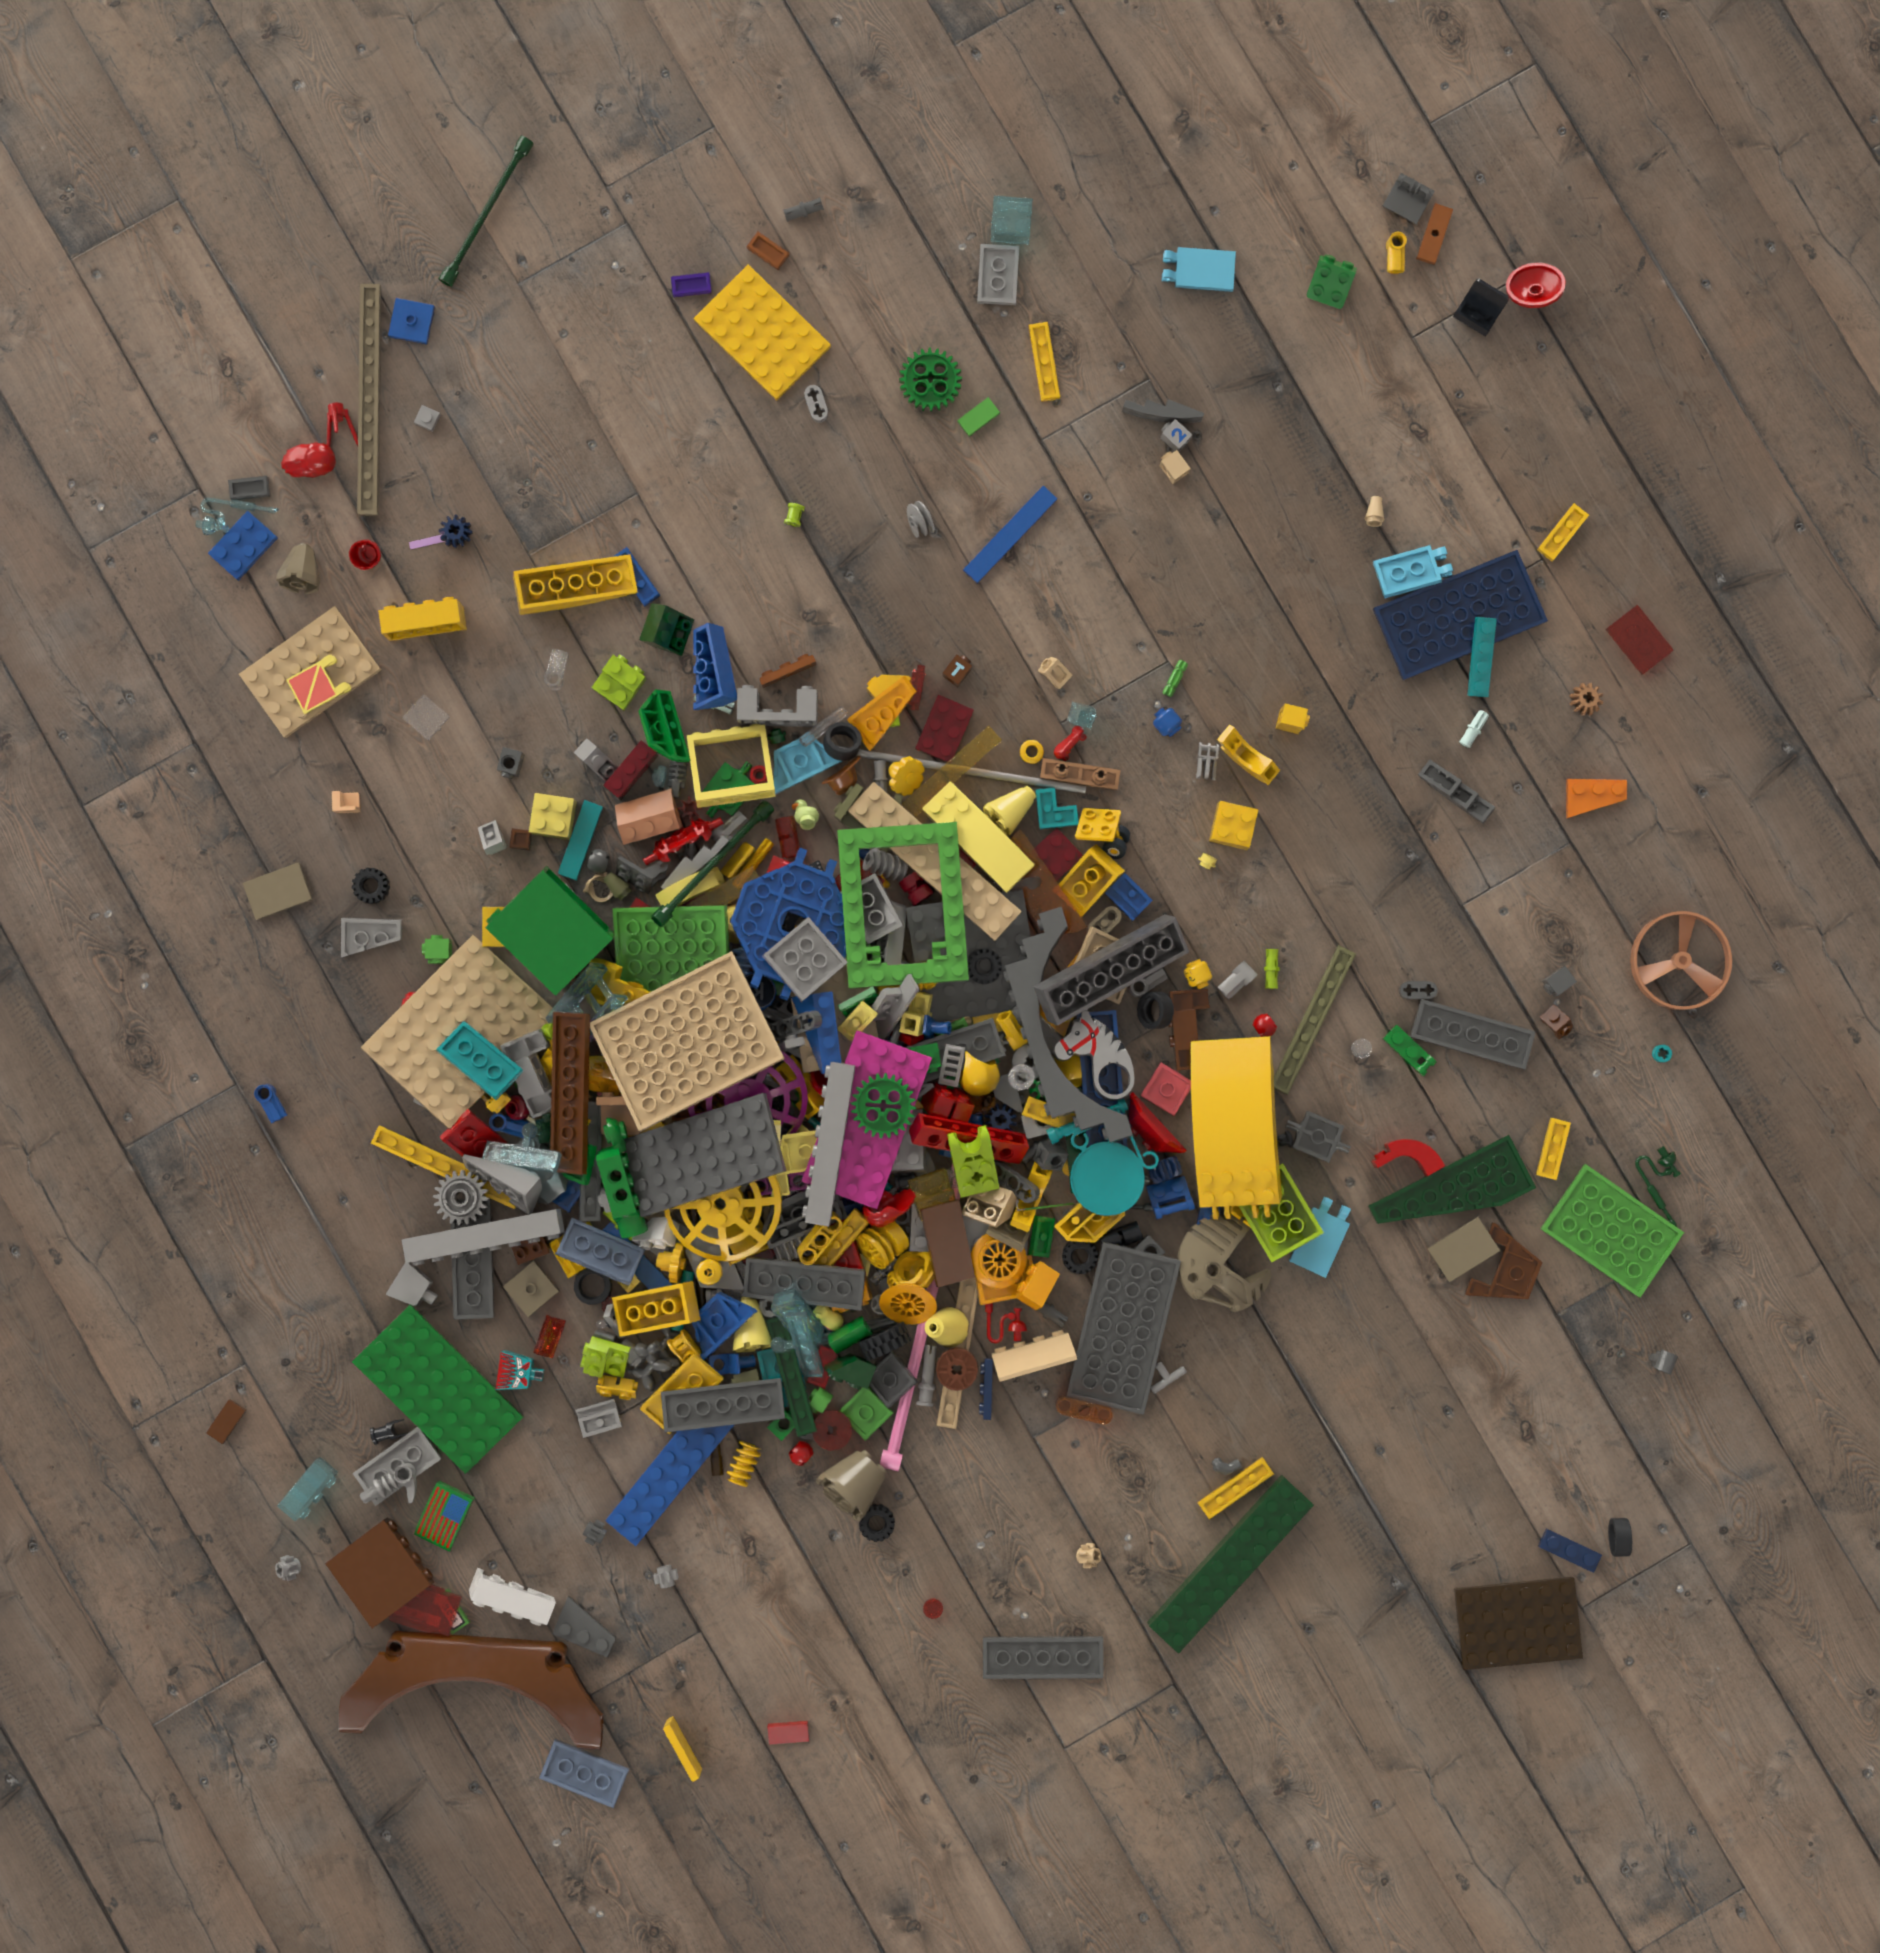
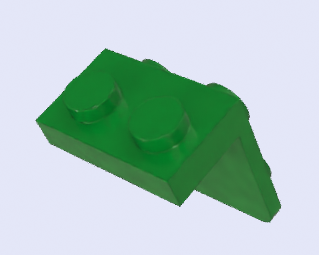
M1320 255L1307 291V297L1341 309L1344 306L1357 268L1351 262L1343 261L1341 263L1336 261V258L1331 255Z

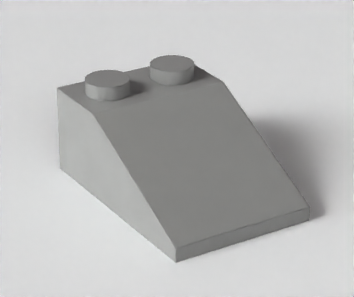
M875 873L861 880L865 940L868 945L903 926L883 884Z

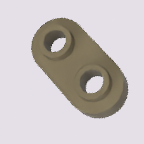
M1112 906L1107 907L1088 925L1087 933L1091 926L1099 927L1101 931L1108 934L1121 921L1122 915L1120 910ZM1110 913L1115 916V919L1112 921L1108 919V914Z

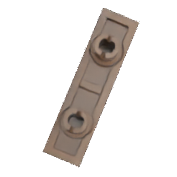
M1043 758L1040 778L1118 790L1121 770Z

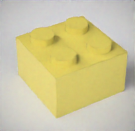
M535 793L529 832L532 835L570 840L577 801L573 798Z

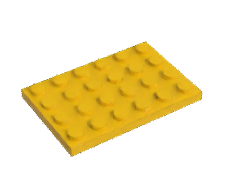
M749 264L694 317V321L776 401L831 348V344Z

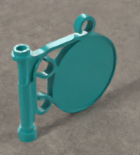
M1124 1098L1118 1099L1117 1104L1108 1107V1109L1120 1114V1111L1124 1114L1128 1110ZM1074 1121L1059 1128L1051 1127L1046 1130L1052 1144L1059 1142V1139L1063 1138V1136L1066 1137L1073 1134L1071 1143L1073 1147L1082 1150V1152L1078 1155L1072 1166L1070 1176L1072 1191L1078 1202L1095 1214L1111 1216L1123 1213L1131 1208L1143 1191L1145 1181L1143 1167L1154 1169L1159 1162L1156 1153L1148 1151L1143 1156L1151 1154L1155 1157L1156 1161L1154 1165L1147 1166L1142 1159L1133 1136L1130 1139L1138 1157L1128 1147L1116 1142H1099L1086 1148L1089 1143L1086 1133H1084L1086 1138L1085 1144L1083 1146L1076 1145L1074 1142L1075 1136L1087 1130L1081 1131L1080 1127L1076 1128Z

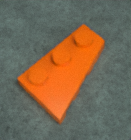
M1566 780V819L1627 800V780Z

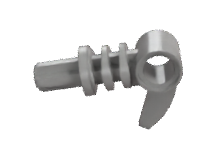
M403 1463L395 1469L394 1473L388 1472V1477L384 1475L382 1480L375 1479L373 1486L360 1493L361 1500L367 1504L380 1495L383 1498L386 1497L387 1491L392 1492L393 1487L405 1486L408 1503H413L417 1492L415 1467L410 1463ZM402 1468H406L409 1471L408 1478L401 1476L400 1471Z

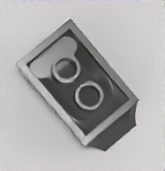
M534 1132L524 1137L505 1154L504 1158L508 1165L524 1168L529 1172L533 1171L540 1176L542 1190L537 1200L538 1204L544 1203L548 1205L566 1191L567 1183L570 1180L564 1177L561 1172L550 1171V1150L538 1133Z

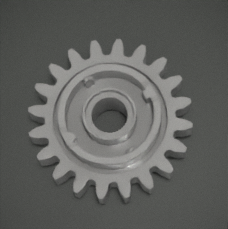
M461 1170L460 1175H458L457 1171H453V1177L446 1174L445 1178L447 1181L439 1180L442 1187H435L439 1194L433 1195L434 1198L439 1199L438 1202L434 1203V1206L441 1207L437 1213H445L442 1218L443 1220L450 1217V1224H453L456 1219L458 1225H462L463 1220L466 1224H470V1218L477 1221L476 1214L484 1215L481 1208H488L483 1202L490 1200L489 1197L484 1196L489 1189H482L485 1182L478 1183L480 1176L472 1178V1171L467 1176L465 1170ZM459 1192H463L466 1195L464 1203H459L457 1200Z

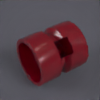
M916 872L911 873L898 883L904 893L909 894L908 899L913 906L920 904L935 893L929 883H924L925 880Z

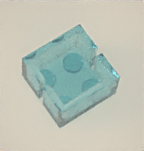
M994 196L990 241L1029 244L1033 199Z

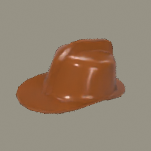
M857 756L849 761L838 772L823 780L822 784L827 783L837 795L846 793L850 786L854 787L857 782L854 765L861 756Z

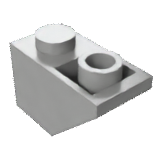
M587 738L574 751V754L605 782L618 768Z

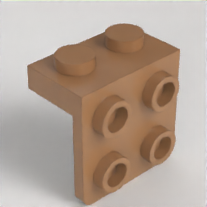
M602 1092L601 1096L596 1097V1105H601V1133L605 1135L603 1126L607 1125V1117L614 1118L619 1122L624 1121L628 1135H638L641 1133L622 1095H614V1092Z

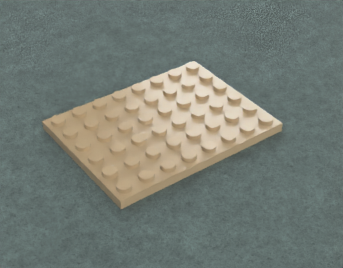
M472 935L361 1046V1049L444 1126L450 1129L467 1109H470L486 1092L438 1053L436 1049L465 1021L502 1052L500 1047L502 1044L538 1030L544 1024L553 1023V1012L557 1011L487 947H482V942Z
M732 951L590 1022V1029L640 1132L785 1059Z

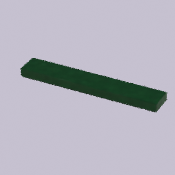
M782 1315L766 1320L797 1437L817 1432L786 1316Z

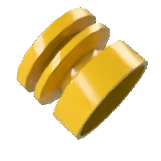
M895 1221L885 1227H874L871 1225V1229H865L856 1238L857 1246L863 1256L879 1269H885L889 1263L894 1261L895 1256H900L909 1248V1240L905 1232Z

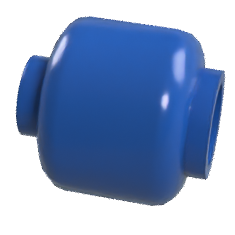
M1161 708L1154 714L1156 719L1153 721V725L1162 736L1171 737L1182 728V719L1173 708H1168L1167 710Z

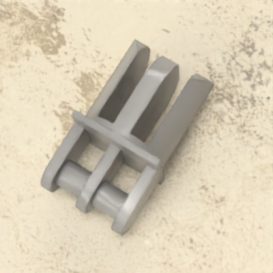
M1199 742L1196 779H1200L1202 761H1205L1203 779H1208L1210 762H1213L1211 780H1216L1219 744L1212 746L1211 743L1202 745ZM1202 750L1207 751L1206 756L1201 755ZM1210 751L1215 752V756H1210Z

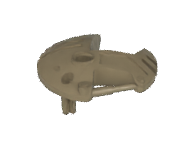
M1231 1214V1219H1226L1224 1215L1214 1220L1213 1215H1210L1211 1219L1203 1218L1199 1220L1201 1224H1194L1191 1227L1193 1231L1191 1233L1187 1232L1184 1236L1178 1252V1259L1181 1260L1177 1279L1181 1281L1185 1291L1192 1299L1216 1303L1228 1307L1231 1312H1238L1253 1304L1252 1298L1257 1301L1261 1297L1260 1289L1262 1292H1265L1271 1279L1270 1269H1264L1243 1279L1223 1264L1249 1231L1250 1227L1243 1223L1245 1217H1241L1239 1220ZM1210 1265L1213 1267L1212 1275H1209L1208 1273V1267ZM1211 1287H1214L1226 1296L1230 1303L1205 1293Z

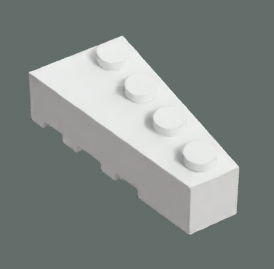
M477 1568L469 1588L473 1604L480 1607L490 1606L493 1611L503 1613L504 1611L511 1613V1616L516 1619H530L532 1624L538 1626L548 1624L556 1603L554 1597L531 1588L525 1591L523 1590L524 1587L512 1581L507 1584L500 1576L493 1574L489 1577L483 1574L484 1570Z

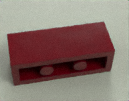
M641 740L603 786L621 801L655 761L658 754Z

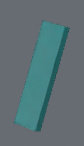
M584 800L560 865L559 875L577 881L604 808L603 806Z

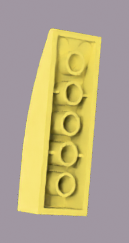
M951 781L922 808L926 816L933 823L957 822L959 848L1006 893L1035 866Z

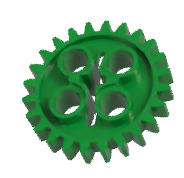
M929 347L928 353L921 349V355L913 352L914 359L907 357L909 364L903 363L902 367L905 370H900V375L903 376L899 378V383L903 384L900 386V390L905 391L903 397L910 396L908 403L910 404L915 401V408L922 405V411L929 407L930 412H932L935 406L940 411V405L942 404L947 408V401L954 402L952 395L957 397L959 395L955 389H961V384L957 383L962 381V377L957 376L961 373V369H955L958 366V362L951 363L953 356L946 358V351L940 355L939 348L936 349L935 353H932L931 347ZM940 366L943 367L945 371L943 373H937L935 369ZM918 367H923L926 371L923 374H918L915 370ZM928 377H932V383H929ZM923 386L926 388V391L918 393L916 388ZM937 386H943L946 390L942 393H939L935 390V388Z
M877 1073L876 1080L868 1076L869 1083L862 1080L861 1082L864 1087H856L859 1094L852 1095L857 1100L851 1102V1105L856 1106V1109L852 1110L851 1113H857L858 1115L853 1120H860L861 1123L858 1127L865 1126L864 1133L871 1130L872 1137L876 1133H879L880 1139H882L884 1133L887 1134L888 1138H891V1132L899 1135V1128L905 1131L904 1123L911 1124L908 1117H915V1115L910 1113L911 1110L916 1109L915 1106H911V1103L916 1101V1099L909 1097L913 1091L907 1092L906 1089L909 1084L902 1086L903 1079L901 1078L896 1082L894 1074L891 1079H888L887 1073L884 1074L883 1078ZM872 1089H877L880 1093V1097L876 1101L869 1098V1092ZM893 1090L900 1094V1099L897 1102H892L889 1099V1093ZM882 1100H886V1104L901 1105L902 1108H886L885 1112H883L880 1107H867L865 1104L882 1103ZM871 1109L878 1112V1118L875 1121H871L867 1117V1113ZM890 1111L898 1113L899 1118L896 1122H890L887 1119Z

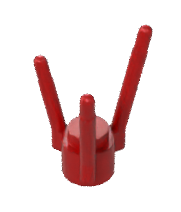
M335 402L328 405L327 445L331 446L332 422L334 424V432L338 433V422L343 421L345 417L358 446V436L350 420L348 409H344L343 403Z

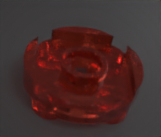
M826 1410L815 1419L817 1432L813 1433V1438L821 1448L828 1451L839 1450L849 1442L852 1435V1424L846 1414L836 1410ZM829 1425L832 1427L837 1426L836 1435H829L827 1433Z

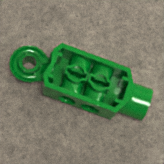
M607 1117V1125L603 1126L608 1144L612 1143L613 1146L598 1151L596 1161L612 1217L618 1225L621 1238H630L647 1232L648 1227L645 1217L640 1216L638 1195L634 1192L633 1177L628 1169V1155L624 1153L627 1150L624 1139L628 1138L624 1121L619 1122L614 1118ZM617 1170L621 1172L622 1175H615L613 1171ZM618 1190H625L627 1194H621Z

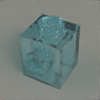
M1072 701L1067 721L1074 725L1091 729L1096 719V709L1089 705Z

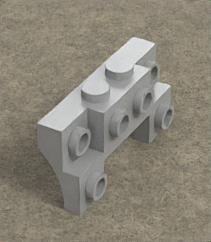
M542 1028L500 1046L502 1052L524 1071L515 1081L518 1085V1092L522 1095L532 1119L551 1111L552 1086L537 1055L538 1051L548 1048L549 1044Z

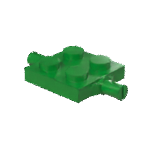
M746 761L741 769L738 770L724 762L702 792L755 785L746 776L752 765ZM745 801L711 806L705 814L713 818L718 810H722L733 816Z

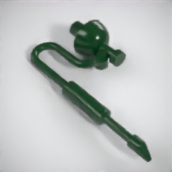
M1662 1146L1657 1149L1661 1156L1657 1162L1663 1167L1670 1168H1665L1664 1172L1661 1173L1657 1170L1652 1160L1644 1155L1636 1159L1635 1166L1648 1186L1647 1190L1658 1208L1662 1209L1669 1222L1677 1227L1675 1220L1672 1219L1665 1208L1666 1204L1654 1185L1650 1184L1639 1166V1162L1645 1159L1656 1175L1667 1176L1672 1174L1674 1178L1679 1176L1681 1173L1674 1166L1676 1162L1675 1152L1668 1153L1666 1148Z

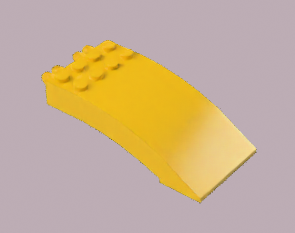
M1271 1037L1191 1041L1192 1122L1200 1207H1212L1214 1220L1219 1218L1218 1207L1224 1206L1226 1219H1231V1206L1252 1205L1253 1218H1258V1205H1264L1265 1217H1271L1270 1204H1280L1282 1199Z

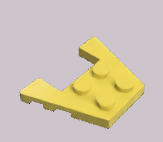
M816 1130L782 1135L780 1148L786 1172L776 1175L782 1196L790 1195L788 1174L805 1172L813 1146L817 1140V1137H815Z

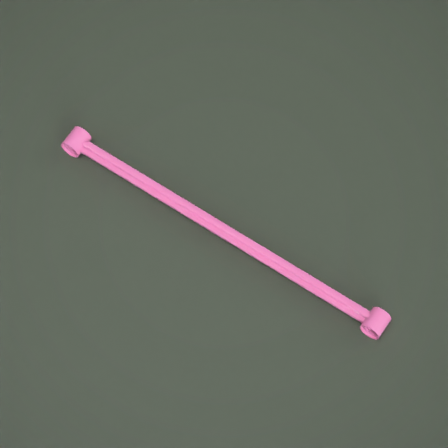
M952 1164L950 1176H953L947 1202L956 1199L960 1202V1194ZM934 1279L929 1287L926 1288V1291L936 1301L939 1288L936 1287ZM926 1322L917 1325L907 1366L916 1379L927 1338L925 1332ZM915 1385L899 1399L888 1449H883L880 1465L885 1469L899 1472L903 1455L899 1453Z

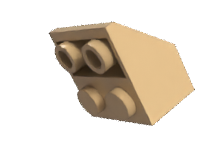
M1002 1187L970 1195L962 1210V1215L997 1228L1011 1217L1016 1207L1017 1197L1013 1191Z

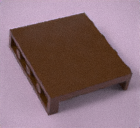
M388 1517L325 1563L372 1629L434 1583V1576L431 1571L423 1567L420 1563L422 1562L420 1556L416 1552H412L408 1539L399 1534L397 1524L392 1519L389 1520Z

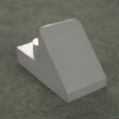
M496 820L478 827L486 855H493L507 848Z

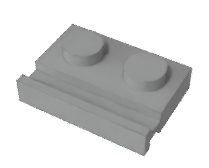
M615 1398L575 1410L583 1438L622 1427Z

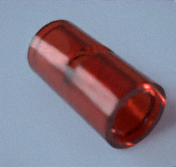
M794 816L775 819L782 859L796 857L800 844Z

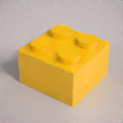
M1219 801L1209 842L1248 850L1251 845L1258 809Z

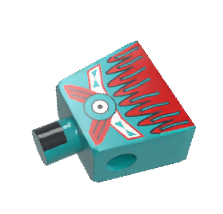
M508 1350L501 1351L496 1390L527 1389L531 1387L532 1380L543 1381L544 1369L534 1368L533 1358Z

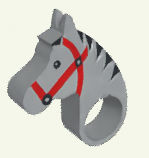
M1086 1009L1081 1012L1080 1018L1073 1020L1070 1034L1055 1045L1053 1054L1058 1061L1062 1062L1069 1060L1073 1055L1078 1057L1090 1056L1093 1086L1097 1094L1109 1101L1122 1099L1132 1090L1134 1085V1068L1131 1058L1116 1035L1106 1025L1091 1017ZM1111 1063L1121 1067L1128 1076L1127 1089L1118 1095L1106 1093L1099 1085L1098 1077L1100 1071Z

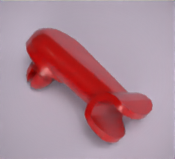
M1080 726L1073 727L1072 733L1055 747L1054 756L1056 758H1061L1063 761L1069 759L1068 754H1070L1071 749L1076 743L1087 738L1086 734L1083 733V728Z

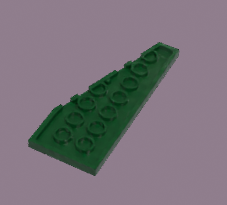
M1506 1135L1439 1169L1431 1175L1425 1176L1368 1205V1208L1376 1224L1502 1206L1535 1189L1536 1186L1510 1135Z

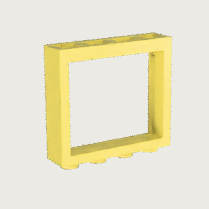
M752 724L749 727L743 728L736 726L729 730L715 729L708 733L695 732L687 735L697 808L776 797L765 724ZM761 737L768 783L701 792L694 746Z

